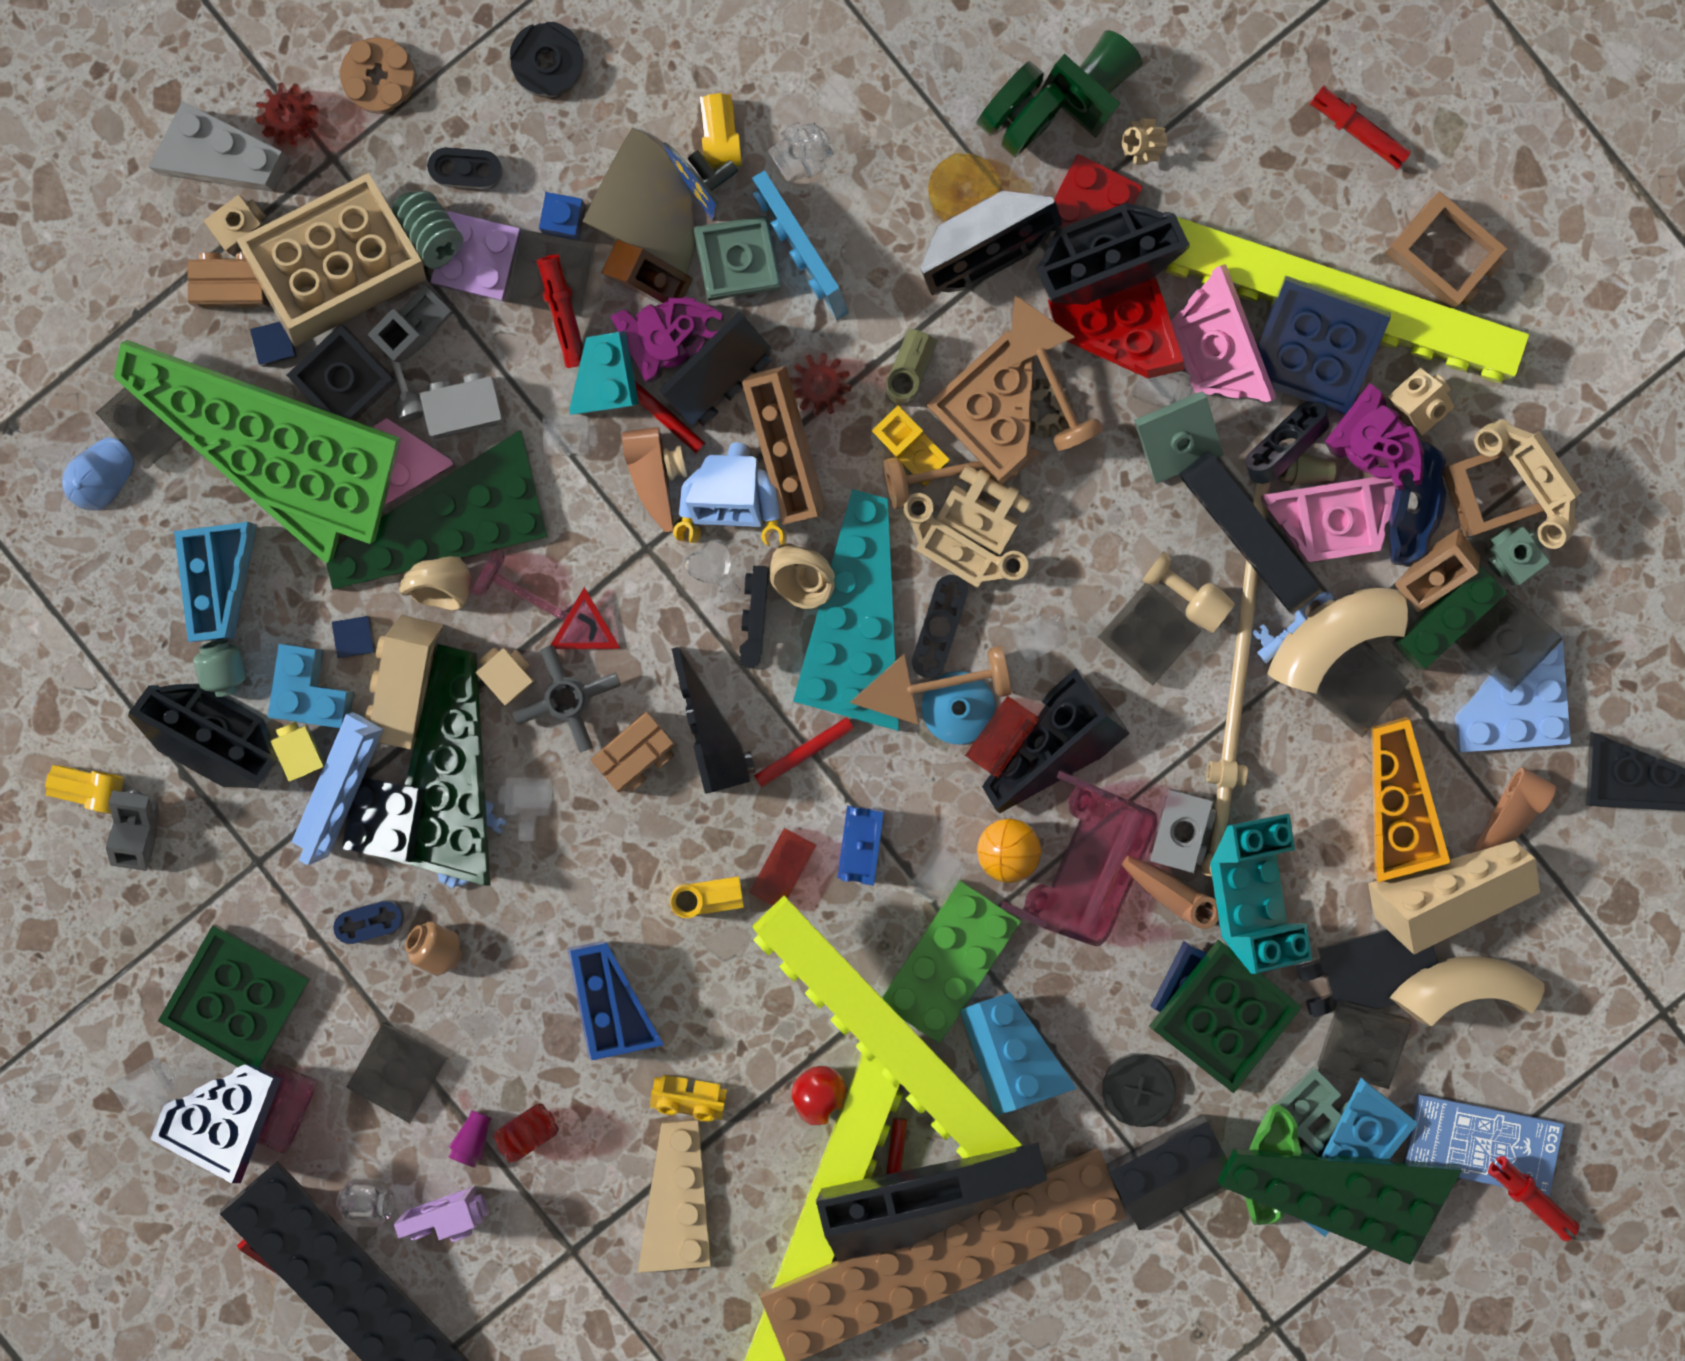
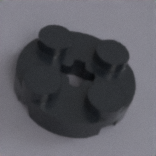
M557 22L532 24L525 27L517 34L510 48L511 69L515 79L524 90L538 97H548L550 99L560 97L577 84L584 69V54L577 37L570 29ZM550 51H553L555 53L553 59L556 64L553 67L547 66L545 69L539 67L541 61L537 58L540 53L547 55Z

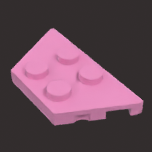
M1226 264L1216 267L1206 283L1191 296L1185 308L1179 311L1171 320L1184 360V366L1194 392L1203 391L1204 394L1208 395L1222 394L1225 397L1238 399L1241 397L1260 399L1261 402L1274 400L1277 398L1228 268Z
M388 418L372 426V428L401 438L384 507L455 466L453 460Z
M1371 477L1265 494L1260 497L1261 502L1303 561L1310 563L1380 551L1385 537V525L1390 517L1395 484L1392 478L1379 479Z

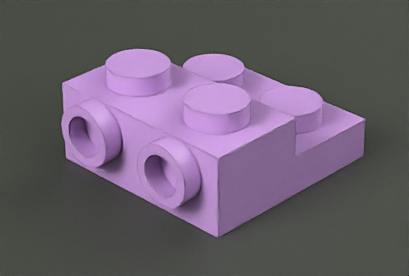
M475 1186L405 1210L395 1222L394 1227L398 1238L409 1235L411 1240L432 1233L431 1228L435 1227L439 1240L450 1237L451 1242L472 1235L471 1230L476 1228L477 1224L484 1222V1216L489 1215V1210L483 1194L477 1195Z

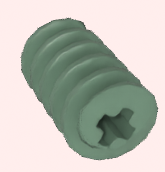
M421 191L418 193L408 192L395 199L392 212L425 265L435 269L448 264L453 256L460 251L464 238L461 232L457 230L454 222L451 221L447 212L444 211L436 196L429 191Z

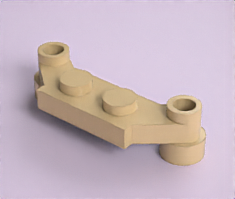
M1503 419L1487 424L1475 435L1474 443L1477 450L1488 457L1496 456L1501 451L1507 455L1547 513V519L1538 528L1540 542L1550 549L1562 547L1570 539L1572 531L1577 526L1575 502L1576 497L1582 492L1540 431L1532 434L1513 427L1509 421Z
M914 493L904 503V514L911 522L918 542L915 551L954 575L959 576L972 586L978 588L981 582L999 579L1016 581L1027 573L1028 560L1021 552L1009 551L1002 556H995L934 519L932 515L933 503L927 495ZM914 503L923 504L925 512L922 515L917 516L912 513L911 506ZM1008 560H1015L1018 563L1019 569L1016 573H1010L1006 569Z

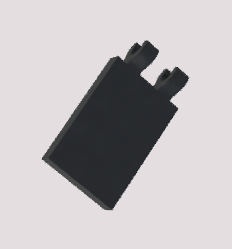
M1385 928L1318 947L1320 959L1298 964L1296 969L1299 979L1303 980V982L1325 975L1330 994L1306 1000L1309 1015L1318 1017L1335 1010L1337 1019L1342 1020L1395 1005L1396 1003L1389 997L1397 988L1420 970L1428 969L1438 964L1434 946L1413 954Z

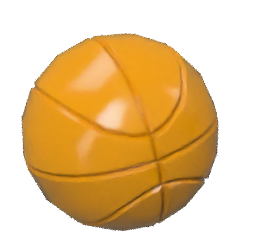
M1014 818L1000 819L988 825L981 834L977 845L978 861L983 871L994 880L1003 883L1021 882L1030 877L1037 869L1042 855L1040 838L1035 830L1024 821Z

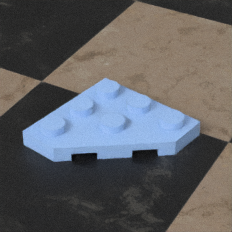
M1563 634L1522 637L1506 659L1494 669L1475 695L1455 715L1457 752L1460 753L1571 744Z

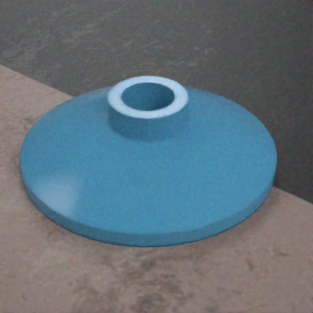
M948 672L935 680L968 674L969 672ZM983 680L926 691L922 700V715L926 726L937 738L951 744H966L980 738L989 729L995 714L993 694ZM962 701L965 703L966 710L962 715L953 713L952 705L954 702Z

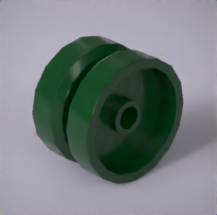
M1031 61L1026 62L1006 82L976 121V124L989 136L998 134L1011 123L1002 137L1001 146L1014 158L1018 157L1032 142H1035L1043 134L1069 97L1056 83L1045 86L1034 96V93L1043 82L1044 73Z

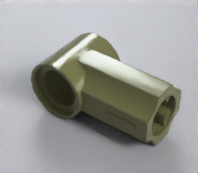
M908 329L892 370L887 376L886 394L891 402L897 405H907L915 400L938 343L937 339L919 330ZM898 378H906L912 383L913 388L907 394H898L892 388L893 382Z

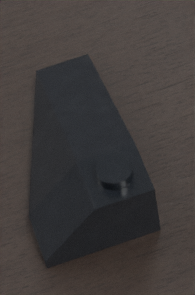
M671 648L681 693L687 703L685 707L688 724L696 740L693 747L704 793L708 794L750 782V774L756 772L751 751L744 752L743 745L682 648Z
M1077 668L1048 692L1042 701L1045 706L1035 721L1032 723L1028 720L1022 731L1025 732V735L1014 750L1006 751L982 785L983 790L998 813L1001 814L1099 760L1130 734L1113 707Z

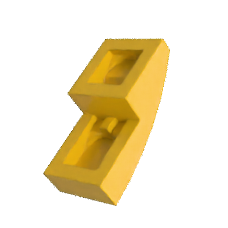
M899 406L895 407L872 430V433L895 458L901 461L902 465L912 475L945 468L951 462ZM932 480L925 481V482H920V484H921L923 487H925V486H927Z

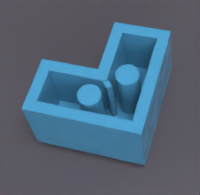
M278 644L268 718L340 728L346 714L351 713L354 691L318 686L323 657L322 649Z

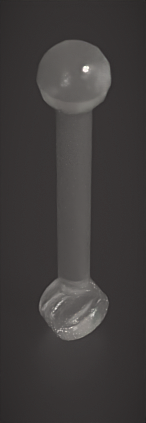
M421 891L417 895L392 946L384 951V957L387 961L392 962L398 958L397 950L427 896Z

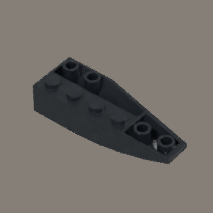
M1038 1142L821 1188L816 1204L824 1236L837 1260L843 1261L915 1245L1047 1181V1174Z

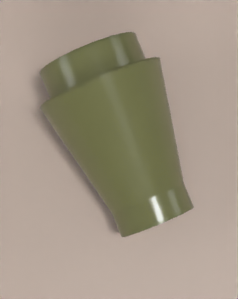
M1303 453L1279 478L1281 482H1287L1289 486L1324 481L1333 482L1336 476L1335 460Z

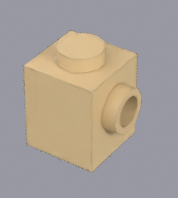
M238 194L203 220V222L223 249L234 256L241 251L236 239L264 226L262 220L266 218V215L253 199L247 202Z
M493 648L479 660L482 667L476 671L477 675L505 706L514 702L536 682L533 676L526 670L530 663L517 649L511 652L508 648H503L500 651Z

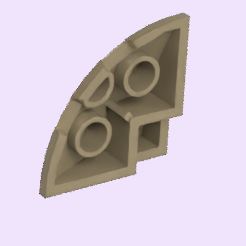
M631 128L605 174L582 222L586 227L614 240L643 248L687 274L695 248L693 201L690 190L667 152L651 138Z

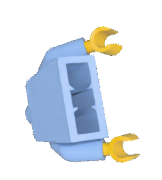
M736 442L729 446L727 455H709L705 458L701 468L697 469L683 483L679 516L682 517V522L677 523L673 530V535L678 541H684V533L689 528V543H697L700 540L701 531L695 524L761 527L762 521H766L767 527L761 535L764 544L770 547L769 536L773 531H778L780 545H785L787 541L786 532L778 527L777 519L781 517L776 489L770 483L768 472L761 470L757 458L750 456L751 449L749 446Z

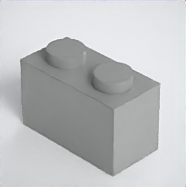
M485 372L464 376V383L450 386L449 381H441L428 385V391L419 393L429 437L439 439L506 423L496 380L492 376L486 377Z

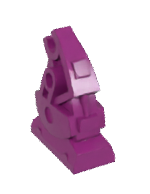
M687 297L669 298L668 302L657 306L650 304L641 309L642 311L635 316L625 309L610 316L618 332L626 331L629 352L645 381L650 383L661 377L663 368H674L683 364L704 346L706 338H712L718 332H711L708 329L710 319L717 318L724 321V314L718 310L700 303L694 298ZM693 336H696L694 342L690 346L686 347L685 345L693 338Z
M1369 383L1326 439L1325 443L1330 453L1339 458L1348 456L1356 468L1370 473L1376 478H1392L1399 491L1405 489L1401 478L1407 473L1414 475L1413 481L1416 486L1421 485L1424 469V451L1420 439L1417 438L1412 426L1408 427L1401 421L1399 413L1386 407L1387 402L1383 393Z

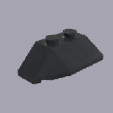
M1003 190L938 225L920 268L931 295H939L941 292L950 293L967 290L1031 255L1047 240L1052 231H1056L1063 225L1055 200L1050 196Z
M1124 203L1056 230L1036 269L1051 303L1087 305L1154 278L1188 250L1190 244L1175 213L1166 211L1162 213L1151 208Z
M199 683L174 684L159 687V685H148L128 713V717L158 752L222 787L259 788L278 761L276 752L271 744V736L263 718L225 697H216L215 692L201 689Z

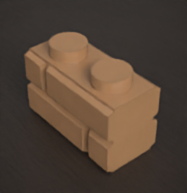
M209 252L199 253V259H188V303L195 308L269 307V301L242 252L236 253V259H221L220 253Z
M646 711L590 760L618 793L622 792L625 788L632 793L647 780L643 775L647 769L653 764L660 769L675 756L671 749L677 744L652 714Z

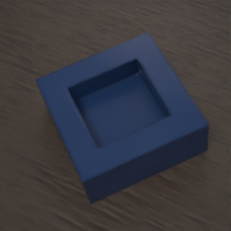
M280 321L250 329L260 366L297 357L295 346Z
M370 616L332 622L337 658L376 652Z

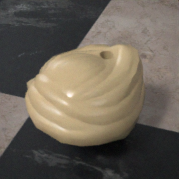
M787 543L783 546L779 545L773 553L770 565V581L776 592L792 605L802 609H816L828 602L834 591L835 574L823 555L808 548L797 547L792 543Z
M443 557L415 564L410 571L404 574L399 591L402 595H411L419 604L453 611L461 610L467 602L473 578L460 557Z

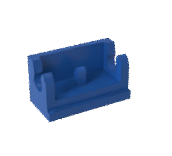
M847 805L837 876L841 881H855L874 886L884 815L883 810Z

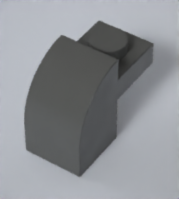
M425 284L400 310L393 308L367 335L394 362L400 363L414 355L431 340L430 336L454 311Z
M112 791L109 807L113 818V825L106 844L110 866L147 871L157 833L159 818L158 802L150 801V796L143 795L137 791Z

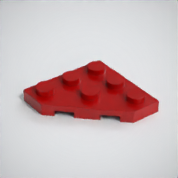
M1156 276L1087 305L1051 303L1050 299H1048V309L1052 321L1075 336L1067 342L1147 379L1184 370V360Z

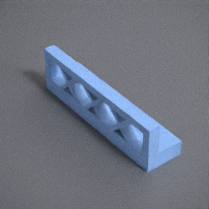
M354 712L346 714L292 840V843L303 848L299 861L306 865L329 857L384 730Z

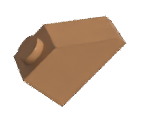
M1457 529L1431 546L1429 553L1421 560L1416 561L1396 581L1395 586L1418 613L1479 573L1481 556L1462 532Z

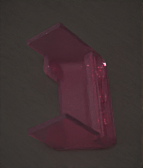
M1059 771L1057 778L1076 786L1071 792L1068 802L1071 815L1080 820L1051 886L1040 884L1030 890L1026 896L1024 908L1003 901L1000 908L1046 930L1092 946H1100L1109 938L1134 881V878L1121 864L1127 855L1143 860L1156 830L1157 815L1153 810Z

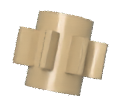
M1141 118L1140 122L1130 121V127L1125 130L1122 136L1124 155L1134 156L1133 164L1148 165L1149 161L1159 162V156L1167 148L1165 128L1155 127L1156 119Z

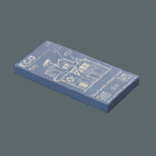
M1417 1093L1412 1118L1418 1122V1125L1408 1136L1403 1163L1412 1164V1161H1418L1435 1166H1444L1445 1163L1457 1164L1462 1169L1458 1178L1504 1187L1488 1174V1168L1494 1162L1501 1169L1502 1165L1496 1161V1158L1505 1156L1522 1174H1529L1535 1180L1536 1186L1545 1195L1550 1196L1564 1127L1563 1123Z

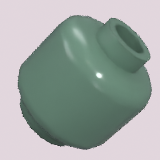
M228 640L212 641L200 646V652L194 656L193 662L201 689L215 692L216 697H223L237 692V685L246 679V671L239 647L229 644Z

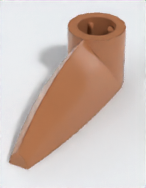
M653 427L622 432L625 461L640 500L651 517L665 532L673 531V513L660 428Z
M1523 767L1519 768L1505 788L1473 852L1517 839L1537 814L1542 813L1548 807L1554 797L1556 785Z
M1129 855L1126 856L1121 865L1152 897L1173 914L1200 929L1211 928L1218 922V911L1214 898L1199 892L1189 884L1154 865Z

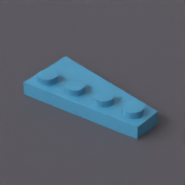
M765 170L752 178L757 191L752 193L755 201L763 213L769 210L775 219L771 222L774 231L781 242L786 239L788 240L793 249L789 254L800 271L804 269L807 271L811 278L808 284L819 301L824 299L835 319H840L848 314L849 311L839 286Z
M1360 1078L1321 1158L1347 1156L1390 1159L1418 1125V1122L1364 1079ZM1306 1222L1324 1237L1329 1233L1325 1229Z

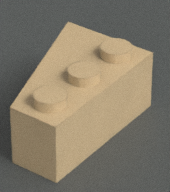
M401 615L385 637L380 636L376 648V658H381L379 671H374L370 684V692L375 693L373 705L369 704L365 714V719L384 729L379 743L410 750L415 744L426 696L429 673L434 662L432 657L434 644L438 636L442 635L444 624Z

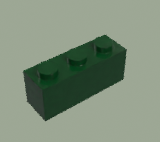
M1479 566V573L1439 598L1406 629L1405 637L1398 636L1392 644L1416 669H1426L1507 593L1482 566Z

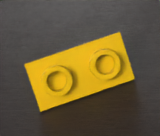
M665 1074L662 1075V1078H654L650 1108H654L659 1113L665 1115H676L678 1113L693 1115L695 1119L710 1122L714 1119L722 1120L727 1089L720 1088L721 1084L695 1080L694 1090L691 1093L686 1092L688 1083L686 1078Z

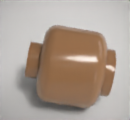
M432 921L424 923L422 926L417 925L414 927L405 943L409 962L435 976L445 974L449 969H455L462 958L461 941L458 934Z

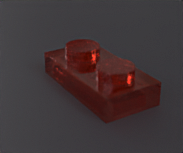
M1007 696L965 756L998 778L1040 718Z
M784 827L749 893L771 905L778 902L784 895L788 899L817 844Z

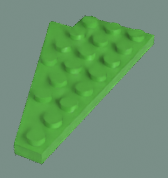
M129 340L121 342L114 378L323 562L329 563L334 560L340 533L368 544L376 540L401 442L400 437Z

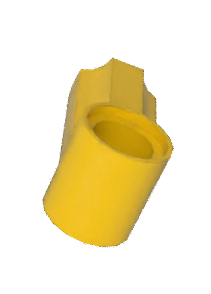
M716 93L700 97L704 137H702L703 156L713 169H718L729 160L736 167L742 166L739 134H736L735 115L731 94Z
M52 765L45 783V796L84 804L86 809L111 814L109 800L112 791L122 792L125 777L100 771H92L90 773L62 765Z
M739 876L677 885L670 897L672 911L681 918H692L696 915L744 908ZM683 891L693 892L697 897L696 906L690 910L681 909L676 903L678 894Z

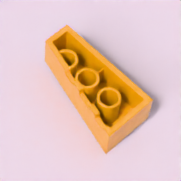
M1404 717L1371 726L1375 879L1377 882L1450 863L1410 719Z

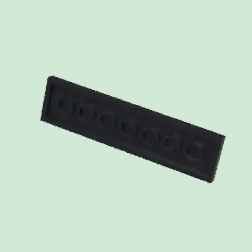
M276 1161L220 1209V1215L362 1361H469L279 1161Z

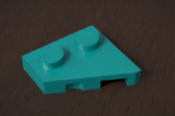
M626 331L586 337L569 407L570 415L639 404Z

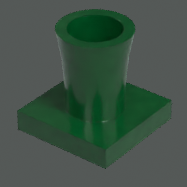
M1106 30L1080 67L1064 53L1053 66L1041 90L1053 83H1056L1069 97L1061 108L1096 138L1106 127L1121 104L1110 93L1124 80L1143 66V61L1137 49L1125 37L1114 31Z

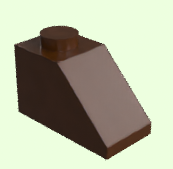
M616 240L601 274L659 304L668 302L669 298L685 297L693 280L690 276L643 248Z

